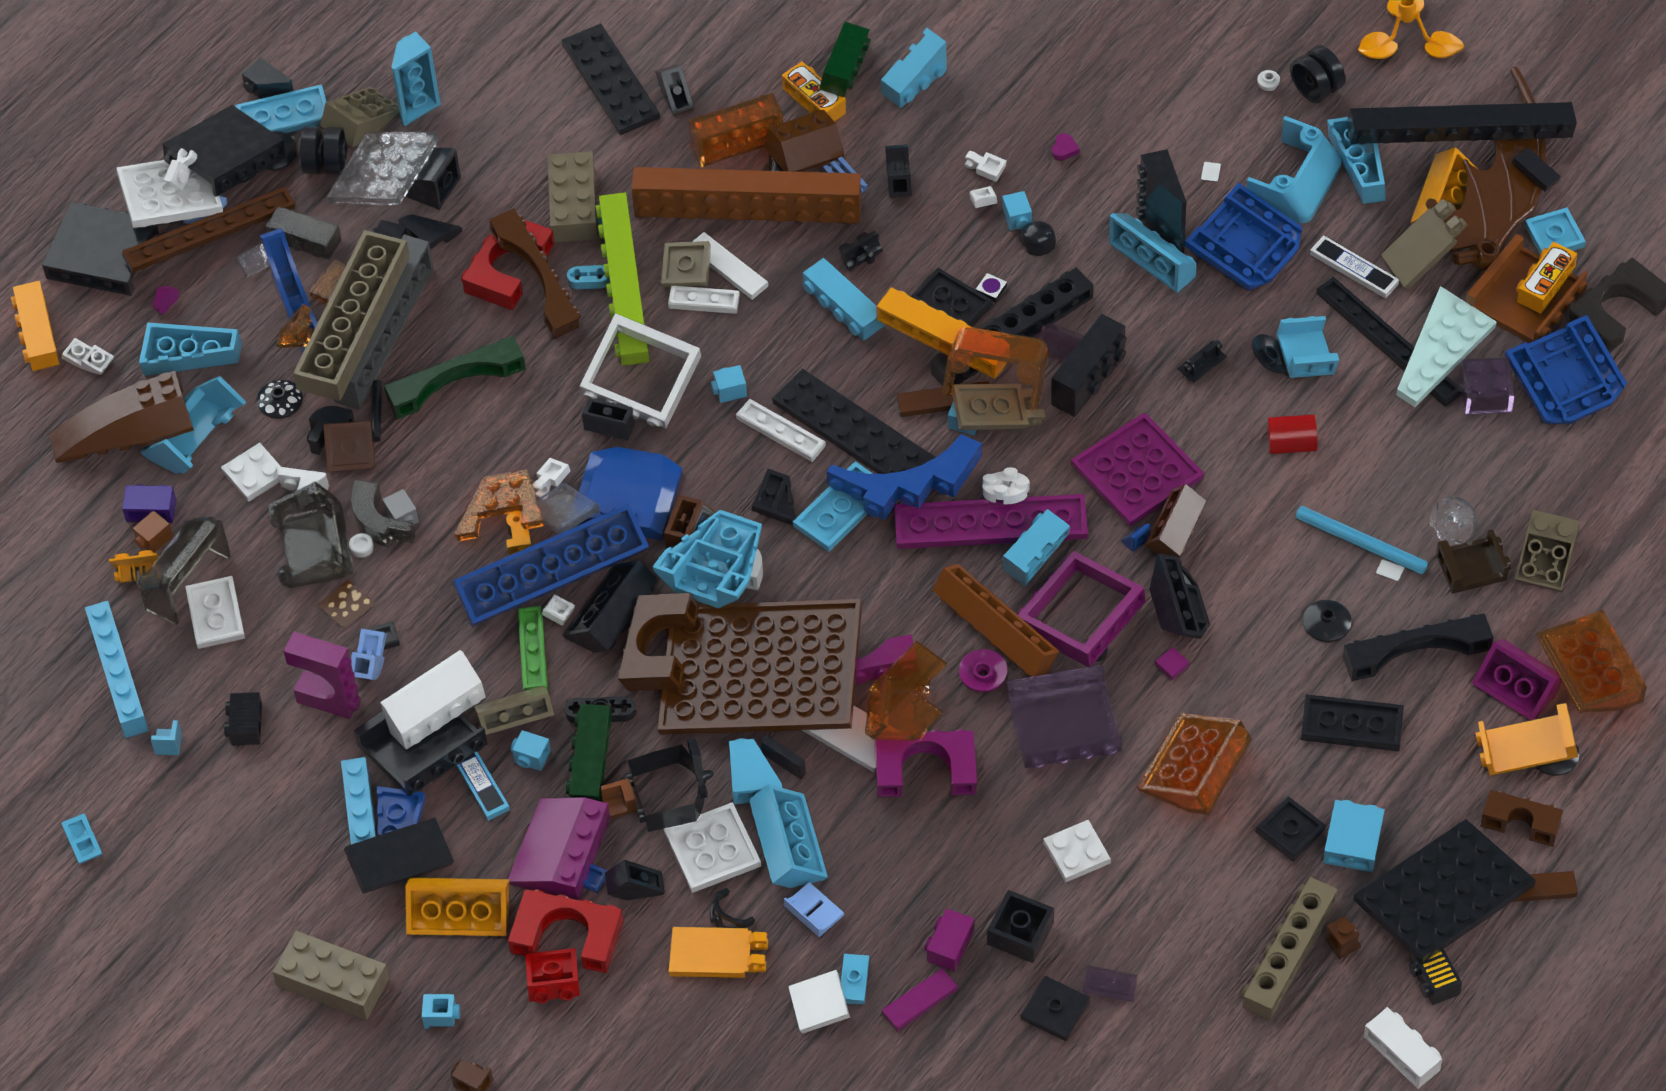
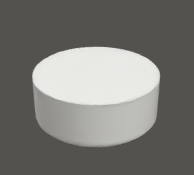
M364 533L354 535L349 541L351 553L359 558L367 557L374 549L372 538Z

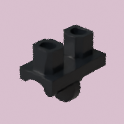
M876 231L869 234L863 232L858 235L857 241L854 243H844L839 246L841 257L844 259L845 266L849 271L864 262L868 264L874 263V256L883 252L879 242V235Z

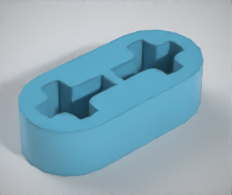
M603 265L576 266L567 272L568 285L573 289L605 288L606 284H610V277L605 278ZM598 275H603L602 279H598Z

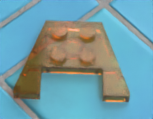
M527 469L482 478L455 532V537L458 541L478 538L481 518L508 514L513 511H522L521 525L523 529L544 526L532 479Z

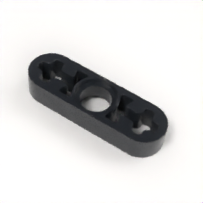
M626 696L574 698L565 704V715L571 723L575 722L574 708H579L578 713H580L581 704L610 706V708L614 706L611 722L630 721L636 715L634 700ZM623 706L628 707L627 712H622Z

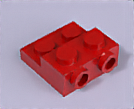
M576 948L526 954L527 988L530 1002L535 1001L539 1004H544L551 999L561 998L564 1001H569L576 996H580Z

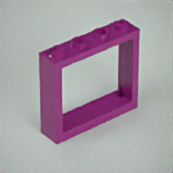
M1073 551L1062 560L1060 567L1054 574L1048 576L1042 588L1034 592L1029 603L1022 607L1017 615L1058 649L1060 653L1090 668L1145 604L1144 587ZM1076 570L1125 595L1085 644L1035 619Z

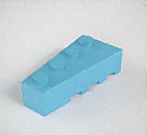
M1348 117L1327 120L1328 137L1334 149L1341 156L1342 164L1362 203L1386 201L1385 182L1378 143L1350 144L1346 124Z
M147 322L139 365L144 376L172 371L177 372L239 363L243 342L238 329Z

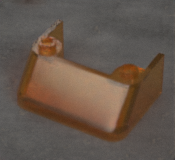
M963 327L956 333L947 359L942 394H952L951 389L955 373L966 372L971 366L973 356L1018 364L1017 377L1019 381L1025 385L1033 386L1030 410H1039L1049 353L1048 345L1045 341L1037 338Z
M916 640L870 689L865 734L873 740H920L926 734L928 727L942 715L943 711L926 698L931 692V680L947 663Z

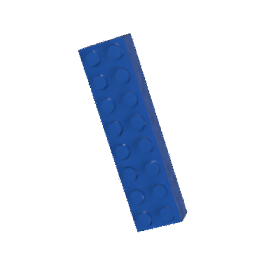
M627 504L453 580L452 584L471 626L474 627L647 551L649 546L630 504Z

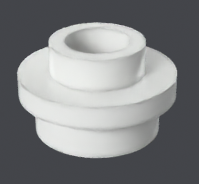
M1265 70L1258 75L1257 82L1262 90L1273 91L1279 85L1280 77L1272 70Z

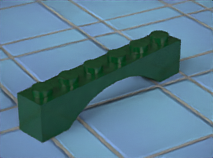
M513 336L500 339L488 346L480 347L470 353L459 355L452 360L436 364L431 368L415 372L408 377L394 380L390 384L384 385L386 397L396 418L400 419L418 412L433 393L453 381L479 375L505 378L526 370L524 356Z

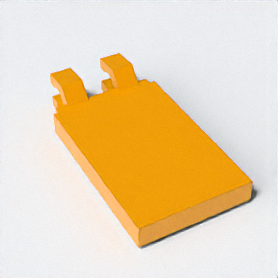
M673 927L669 976L745 978L746 972H766L767 963L765 955H750V950H768L767 932L752 933V931H748V928Z

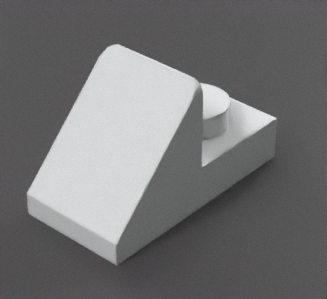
M280 467L278 472L281 488L291 491L297 490L296 494L299 505H303L327 491L329 487L327 476L324 472Z

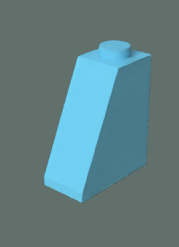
M740 738L729 741L734 804L750 803L749 799L768 784L782 788V783L754 739Z

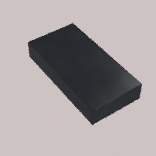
M1529 148L1514 157L1512 161L1520 171L1544 192L1558 183L1561 178L1557 172Z
M769 736L764 737L761 741L763 755L801 779L806 774L805 760Z

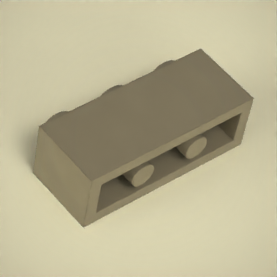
M545 686L474 706L479 727L485 729L486 735L554 715L549 693Z

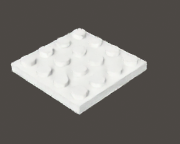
M165 160L116 167L133 228L211 216L223 212V206L220 197H215L213 194V185L192 170L183 191L174 189L164 180L170 166Z

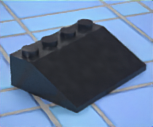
M1168 149L1142 154L1140 165H1137L1140 179H1137L1139 193L1136 194L1139 206L1136 207L1137 219L1142 220L1144 226L1151 231L1157 232L1162 239L1175 245L1184 254L1187 202Z

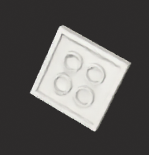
M733 802L700 814L695 822L664 828L667 841L692 893L761 867L758 854Z

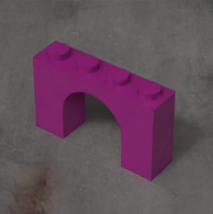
M293 632L283 652L288 665L304 669L294 688L296 702L350 719L353 712L358 710L361 698L358 695V685L355 682V673L352 669V660L349 657L348 648Z
M963 729L950 732L932 730L930 732L907 731L905 733H892L885 731L875 734L874 752L877 798L902 797V765L909 757L918 753L934 754L947 764L950 773L951 795H976L977 774L973 731Z

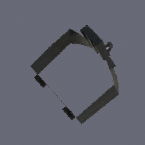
M696 738L687 739L689 753L681 744L627 760L630 773H626V778H629L631 787L635 789L640 808L637 809L640 823L645 822L648 832L695 822L699 818L704 806V799L708 797L705 783L713 777L714 773L711 770H703L702 757ZM676 763L693 772L696 780L699 781L695 803L645 816L634 783V776Z

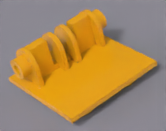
M152 550L140 551L136 556H129L128 553L114 555L115 558L109 559L110 564L115 570L118 569V572H114L115 582H132L131 568L134 581H137L136 567L140 568L141 580H145L144 566L147 580L158 579L159 576L163 575L162 566H158V564H163V561Z

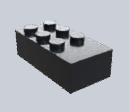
M1103 314L1100 315L1052 376V406L1075 417L1093 394L1096 395L1103 380L1111 376L1114 366L1117 362L1121 363L1126 355L1125 343L1127 337L1125 336V325Z

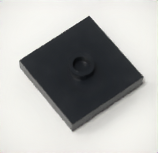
M1288 796L1256 827L1255 832L1290 860L1295 861L1326 830V825Z
M1044 976L1022 1012L1021 1020L1066 1041L1089 1004L1090 997Z

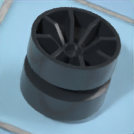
M303 127L300 141V162L303 174H320L324 164L326 174L342 175L347 160V141L344 128L327 127L323 139L320 127Z

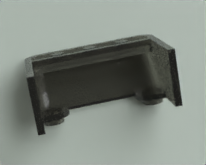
M211 516L191 518L182 523L180 531L147 573H144L139 579L138 585L145 610L178 625L179 618L172 598L175 591L208 549L228 559L231 556L221 520Z

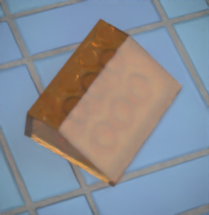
M1603 610L1536 633L1540 644L1579 713L1623 710L1644 702L1647 686Z
M1180 713L1137 789L1187 812L1209 815L1252 738L1241 720Z

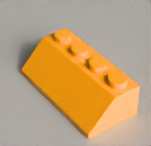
M1456 147L1435 154L1412 216L1411 224L1428 210L1426 201L1430 198L1435 199L1437 203L1442 199L1446 200L1447 203L1451 202L1456 208L1454 211L1462 207L1467 182L1463 160L1467 158ZM1467 159L1472 166L1478 169L1469 159Z
M409 878L405 886L406 935L507 936L510 905L509 879Z

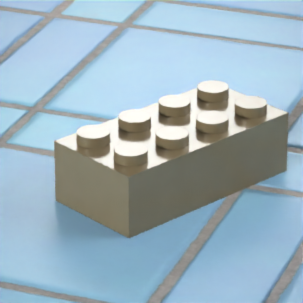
M593 152L549 154L550 227L553 230L554 242L598 239Z
M299 931L294 932L273 970L278 987L365 1020L370 1016L389 980L386 964Z

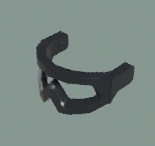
M728 888L716 893L710 908L711 923L715 922L717 928H747L754 924L755 919L753 916L741 920L733 918L722 911L719 901L729 895L730 890ZM722 918L735 924L736 927L724 926Z

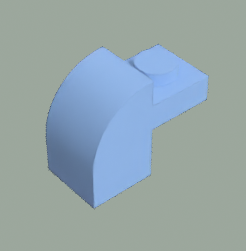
M361 629L357 652H352L351 665L355 677L376 680L379 677L385 658L383 657L387 633Z

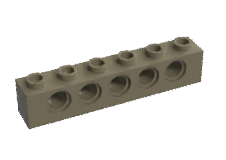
M1312 877L1309 878L1306 885L1301 884L1296 895L1298 900L1295 905L1291 903L1285 915L1287 919L1284 924L1280 923L1274 935L1276 937L1274 943L1267 945L1263 957H1265L1262 964L1258 963L1252 974L1254 979L1251 984L1246 983L1242 990L1241 997L1244 998V1009L1271 1021L1336 903L1338 889ZM1306 906H1312V907H1314L1315 909H1307V908H1305V907H1306ZM1294 926H1302L1304 928L1296 929ZM1289 945V946H1292L1293 948H1292V949H1286V948H1284L1283 946ZM1278 965V966H1281L1282 968H1281V969H1274L1272 966ZM1267 985V986H1270L1271 988H1270V989H1263V988H1261V986Z

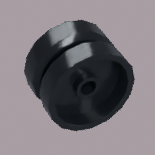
M1316 45L1305 55H1301L1290 64V74L1296 88L1307 100L1313 103L1321 102L1330 93L1338 91L1345 85L1346 76L1339 59L1331 50L1323 45Z

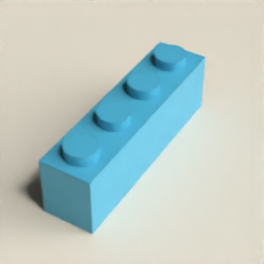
M822 258L803 272V288L810 295L813 294L822 307L828 308L839 322L847 325L853 335H858L865 341L885 326L884 323L877 320L876 305L826 259Z
M365 757L341 761L350 841L351 844L377 836L370 776Z

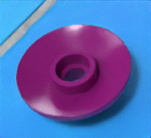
M974 650L965 655L959 664V677L962 683L969 689L977 692H989L997 689L1004 683L1007 677V664L1001 655L992 650Z

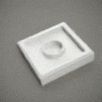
M837 970L788 986L802 1034L850 1018Z

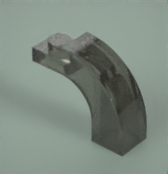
M356 480L352 489L351 503L359 530L369 535L374 543L388 547L390 539L399 543H413L416 535L412 522L390 519L377 512L381 499L379 484Z

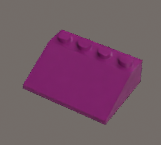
M540 798L509 875V884L530 890H541L546 894L555 896L565 895L570 899L579 900L584 888V881L587 880L590 872V865L594 862L610 821L608 803L588 798Z

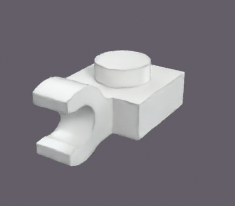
M181 148L178 152L177 160L171 161L164 180L176 190L183 191L191 172L188 166L197 159V154L193 150H190L187 156L188 152Z
M969 151L965 157L967 159L965 163L967 168L976 169V174L997 182L1007 162L987 152L982 157L973 151Z
M549 458L536 473L538 480L532 485L534 489L538 490L535 496L541 499L546 498L550 486L557 487L569 474V465Z

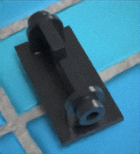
M1219 340L1210 341L1208 345L1186 360L1177 370L1195 383L1227 358V355L1221 351L1222 343Z

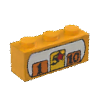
M801 61L782 74L783 90L810 114L824 109L834 122L846 114L845 97L819 90L822 78L817 75L811 66L808 67Z
M1552 242L1548 249L1544 248L1538 263L1532 264L1527 278L1519 282L1516 288V292H1518L1517 302L1542 314L1575 269L1578 253L1555 242Z

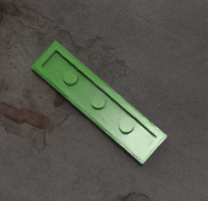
M542 606L518 608L523 691L545 686L548 691Z

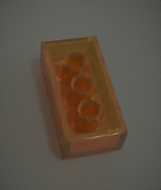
M774 94L762 95L758 98L690 119L691 149L700 168L763 148L768 128L783 123L782 110Z

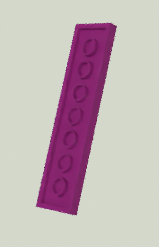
M1084 494L1026 497L1023 501L1014 504H1003V500L997 499L996 503L982 499L926 502L922 504L920 509L906 504L894 505L897 549L1016 543L1021 534L1032 526L1035 517L1039 513L1043 514L1047 509L1070 525V533L1064 540L1088 539Z

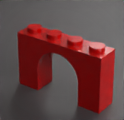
M525 220L527 231L529 233L532 232L537 240V248L539 251L543 250L547 256L555 244L553 230ZM492 233L484 239L481 250L474 255L468 270L466 269L463 272L461 282L463 283L464 293L513 311L523 295L522 283L520 279L498 272L492 267L493 262L499 256L510 252L500 248Z
M525 889L508 939L510 953L526 956L528 953H536L541 936L549 925L564 919L575 920L583 924L588 930L581 954L582 967L588 970L607 973L623 924L622 909H618L614 905L604 906L594 904L589 900L580 901L570 899L565 895L555 896L546 894L541 890L531 891Z

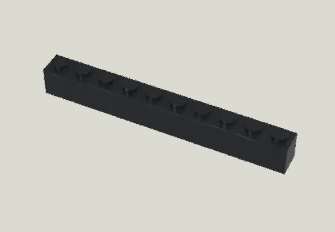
M1572 102L1350 108L1346 124L1350 144H1387L1507 139H1564L1573 137L1577 121Z

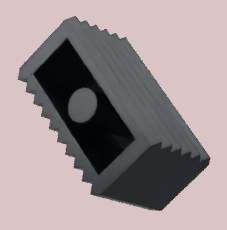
M590 397L582 412L584 430L629 440L635 425L632 407L619 406V404H614V402L610 404L609 401L605 402V400L601 401L600 399L597 400Z
M260 692L230 693V701H226L225 704L226 716H229V722L224 724L225 737H229L230 743L233 746H244L245 744L259 745L261 741L262 720Z

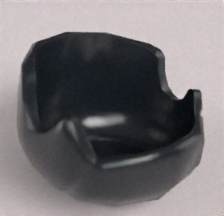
M1035 221L1027 224L1022 229L1021 243L1026 247L1030 255L1042 256L1049 254L1055 249L1056 236L1050 224L1043 221Z

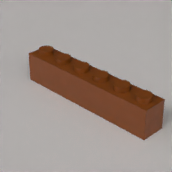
M955 564L943 568L932 591L943 602L950 605L960 617L966 619L976 631L982 633L990 640L993 646L998 647L1005 653L1009 660L1021 667L1026 675L1034 679L1048 674L1060 651L962 566Z

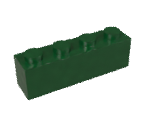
M844 21L824 69L819 90L845 97L848 89L852 90L871 43V39L868 38L870 29Z
M581 704L580 713L576 712L574 724L575 727H578L577 735L572 736V750H575L574 758L570 757L569 772H572L571 780L566 782V795H569L570 798H588L600 802L602 800L600 787L604 784L612 721L610 706Z

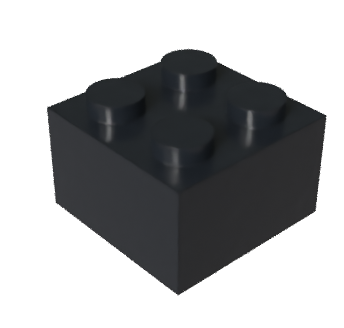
M1008 890L987 929V945L1034 963L1054 924V908Z

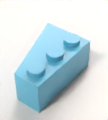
M928 28L922 32L925 36L917 45L913 43L908 48L911 52L903 61L899 59L881 79V94L900 108L906 103L911 102L918 93L927 89L935 79L943 76L947 70L946 41Z
M1048 509L1043 514L1039 513L1033 520L1032 526L1021 534L1017 542L1003 556V571L1026 587L1068 536L1070 525Z

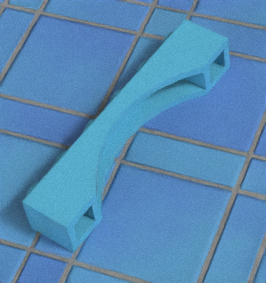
M108 600L85 607L125 738L149 731Z

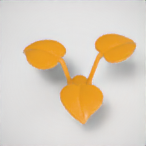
M1389 0L1387 10L1392 16L1396 17L1392 35L1389 37L1383 32L1369 33L1361 40L1358 51L1360 54L1372 59H1384L1392 56L1398 49L1397 43L1392 40L1395 39L1400 20L1410 23L1414 19L1417 20L1424 39L1428 41L1425 44V51L1428 55L1434 58H1447L1463 50L1464 44L1453 34L1444 31H1436L1431 37L1427 35L1420 18V12L1424 8V0Z

